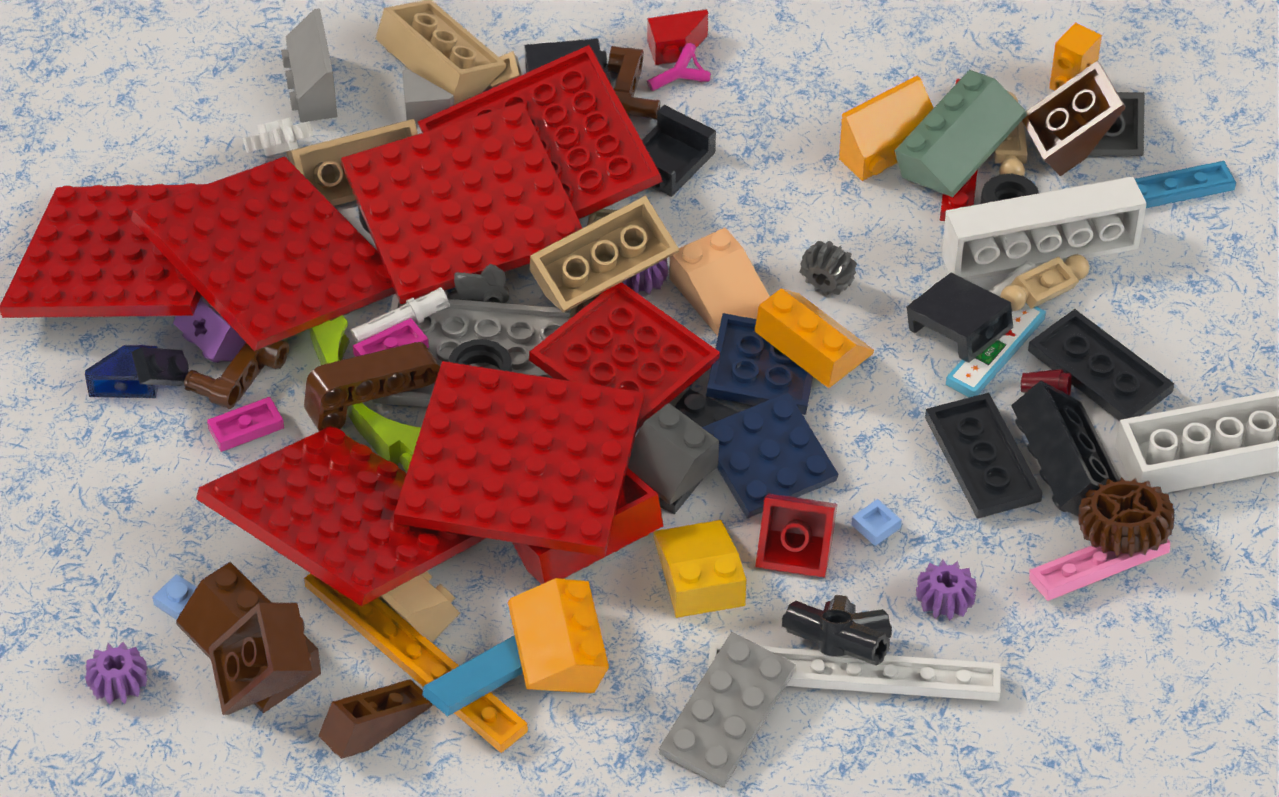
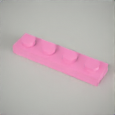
M1167 539V543L1160 544L1156 551L1148 549L1146 555L1139 552L1134 553L1132 558L1128 553H1121L1117 557L1113 551L1103 553L1101 547L1094 548L1089 546L1030 569L1029 580L1045 599L1050 601L1170 553V541Z

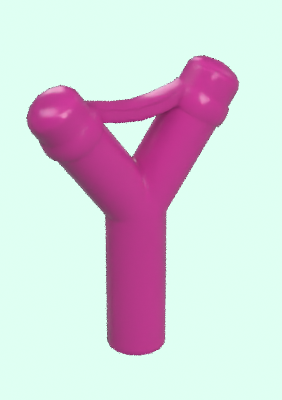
M687 43L673 68L647 80L650 90L654 91L679 78L709 82L711 73L704 70L698 63L695 56L696 46L692 43ZM691 58L698 69L687 68Z

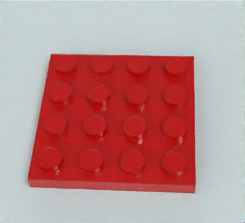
M622 282L601 293L529 351V361L552 378L644 392V404L637 430L647 419L670 403L708 371L712 364L720 357L718 350Z

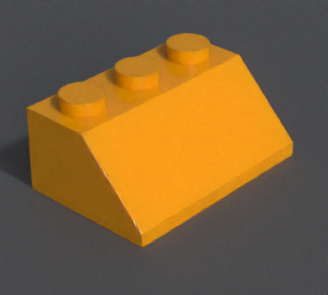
M918 75L842 114L839 160L861 181L873 175H878L885 169L898 163L895 154L896 148L934 108Z
M781 288L759 304L754 332L827 388L832 387L873 355L874 349L800 293Z
M555 578L511 597L508 601V607L526 689L595 693L609 668L589 581Z

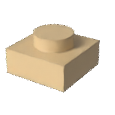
M513 51L499 57L507 65L505 70L490 83L492 88L522 75L518 57Z

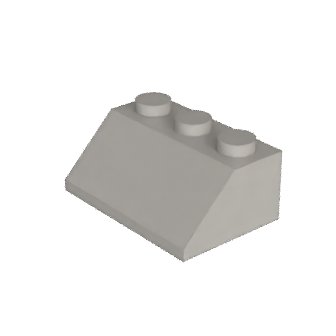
M314 9L286 36L287 49L281 50L284 68H290V70L285 71L288 89H294V92H289L292 111L298 110L300 123L337 117L334 77L320 9Z

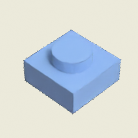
M877 499L853 515L851 525L876 546L901 529L902 519Z
M176 574L152 596L154 606L177 620L197 587Z

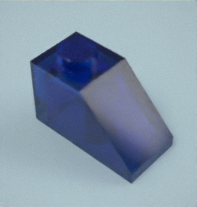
M123 345L86 369L85 380L89 397L156 398L158 385L140 384L131 352L141 347L158 348V346Z

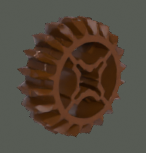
M1121 477L1120 481L1113 482L1107 479L1105 485L1099 484L1100 488L1098 490H1088L1085 498L1081 499L1078 515L1080 530L1083 533L1084 539L1090 541L1091 546L1094 548L1101 547L1103 553L1113 551L1117 557L1121 553H1128L1131 558L1137 552L1146 555L1148 549L1158 550L1159 545L1167 543L1169 535H1172L1175 515L1173 503L1169 500L1168 494L1162 493L1161 487H1151L1150 481L1139 483L1136 478L1132 481H1125Z

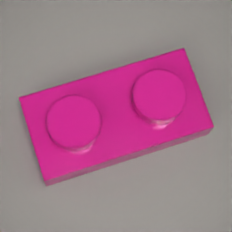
M409 318L353 345V352L355 357L414 342H422L429 348V341L412 318Z
M271 397L207 420L208 429L221 452L284 429L283 418Z

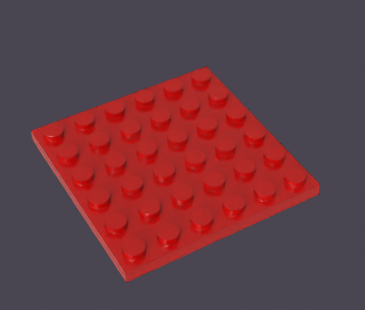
M590 45L418 121L420 130L423 133L523 102L578 219L662 182L657 167Z
M523 102L341 158L343 170L400 305L406 303L408 299L423 297L440 287L444 291L455 288L454 274L456 272L481 275L482 271L489 264L499 267L504 272L530 264V255L582 229V225Z
M285 156L134 210L131 221L254 351L320 325L327 320H332L396 294L378 251Z
M187 183L184 185L155 184L136 186L127 184L123 186L94 185L86 187L68 185L56 187L0 304L2 318L193 316L201 294L131 221V217L136 209L206 184Z
M442 361L394 512V523L605 557L644 404V392Z
M332 426L200 486L196 496L198 501L360 606H364L486 539L394 523V512L407 473L398 468L395 463L387 461L372 452L368 446L356 442L345 435L342 430Z

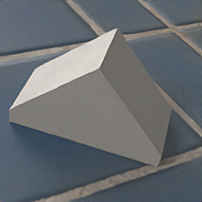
M407 68L402 72L406 120L414 119L415 124H418V121L454 106V95Z

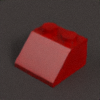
M768 493L764 499L755 567L825 578L838 504Z

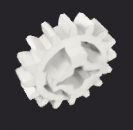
M291 117L258 125L259 134L245 137L243 141L247 153L264 149L265 156H270L299 148L297 140L314 135L310 121L293 125Z

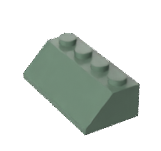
M969 69L896 148L895 154L902 178L953 197L1027 116L1026 110L995 78Z

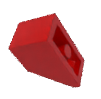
M707 9L647 18V42L655 65L677 62L682 49L687 43H692L697 48L708 36L709 13Z

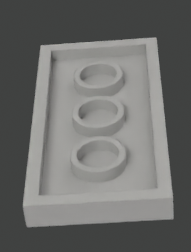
M731 631L659 747V754L724 788L793 675L796 664Z

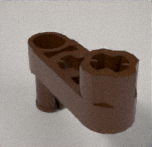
M612 46L609 53L608 71L619 73L614 91L629 118L630 116L657 120V111L660 109L661 101L634 97L643 67L644 50Z
M280 340L254 351L245 343L221 377L214 379L195 370H190L184 381V389L208 397L209 401L214 404L231 409L241 399L264 366L273 369L282 368L289 352V344Z

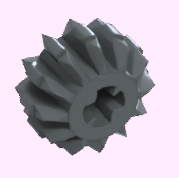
M817 241L802 256L800 273L806 277V283L815 286V290L821 289L826 295L830 292L839 295L852 284L856 274L855 268L857 263L851 259L852 254L850 252L842 250V246H834L831 241L827 243Z

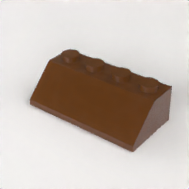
M228 562L200 581L177 618L176 624L211 660L208 647L258 603L272 602L231 562ZM306 636L307 648L312 656V672L295 686L254 703L263 714L321 675L318 648Z

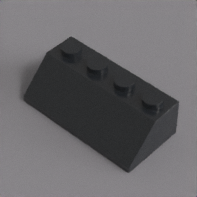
M1039 381L1011 405L1017 417L1015 423L1025 434L1029 442L1027 448L1032 456L1037 459L1041 467L1039 473L1042 479L1050 486L1054 494L1052 500L1059 510L1078 516L1081 499L1085 498L1088 490H1098L1100 488L1099 484L1105 485L1107 479L1113 482L1120 481L1081 401L1043 381Z

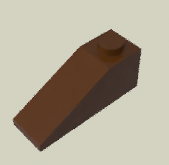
M411 679L339 699L331 703L318 736L335 754L343 759L370 750L432 707V703L422 695L423 690Z

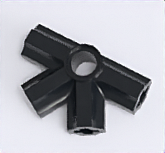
M835 595L832 600L825 602L824 611L799 601H794L788 605L782 618V627L786 628L788 633L819 644V651L825 655L837 657L849 655L877 666L884 661L885 655L890 648L889 638L892 635V626L889 614L884 609L856 613V605L849 601L848 596Z

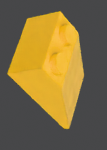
M722 520L653 532V538L676 618L745 606L747 580L739 553Z

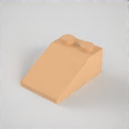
M726 227L680 247L678 253L670 256L669 279L717 336L723 313L757 319L759 304L770 297L745 250Z

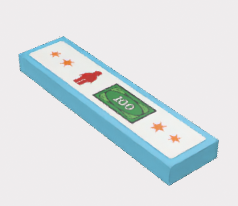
M1027 303L1020 310L1012 311L1013 328L970 363L961 360L946 377V385L967 397L979 395L1045 320L1046 311L1039 307L1031 309Z

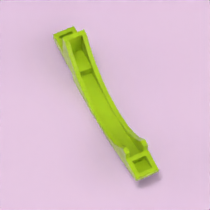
M342 315L332 321L327 320L309 329L313 347L321 365L343 360L350 340L344 334L348 321ZM363 403L348 406V417L357 431L377 454L396 465L401 463L403 468L408 471L421 427L390 420L377 414Z

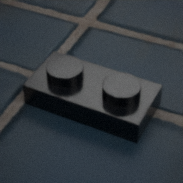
M141 347L131 352L140 384L184 385L185 378L189 372V364L183 350Z

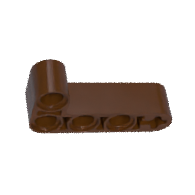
M414 342L324 364L313 369L307 377L304 409L318 431L329 426L341 429L346 422L348 406L429 386L436 382L440 365L422 342Z

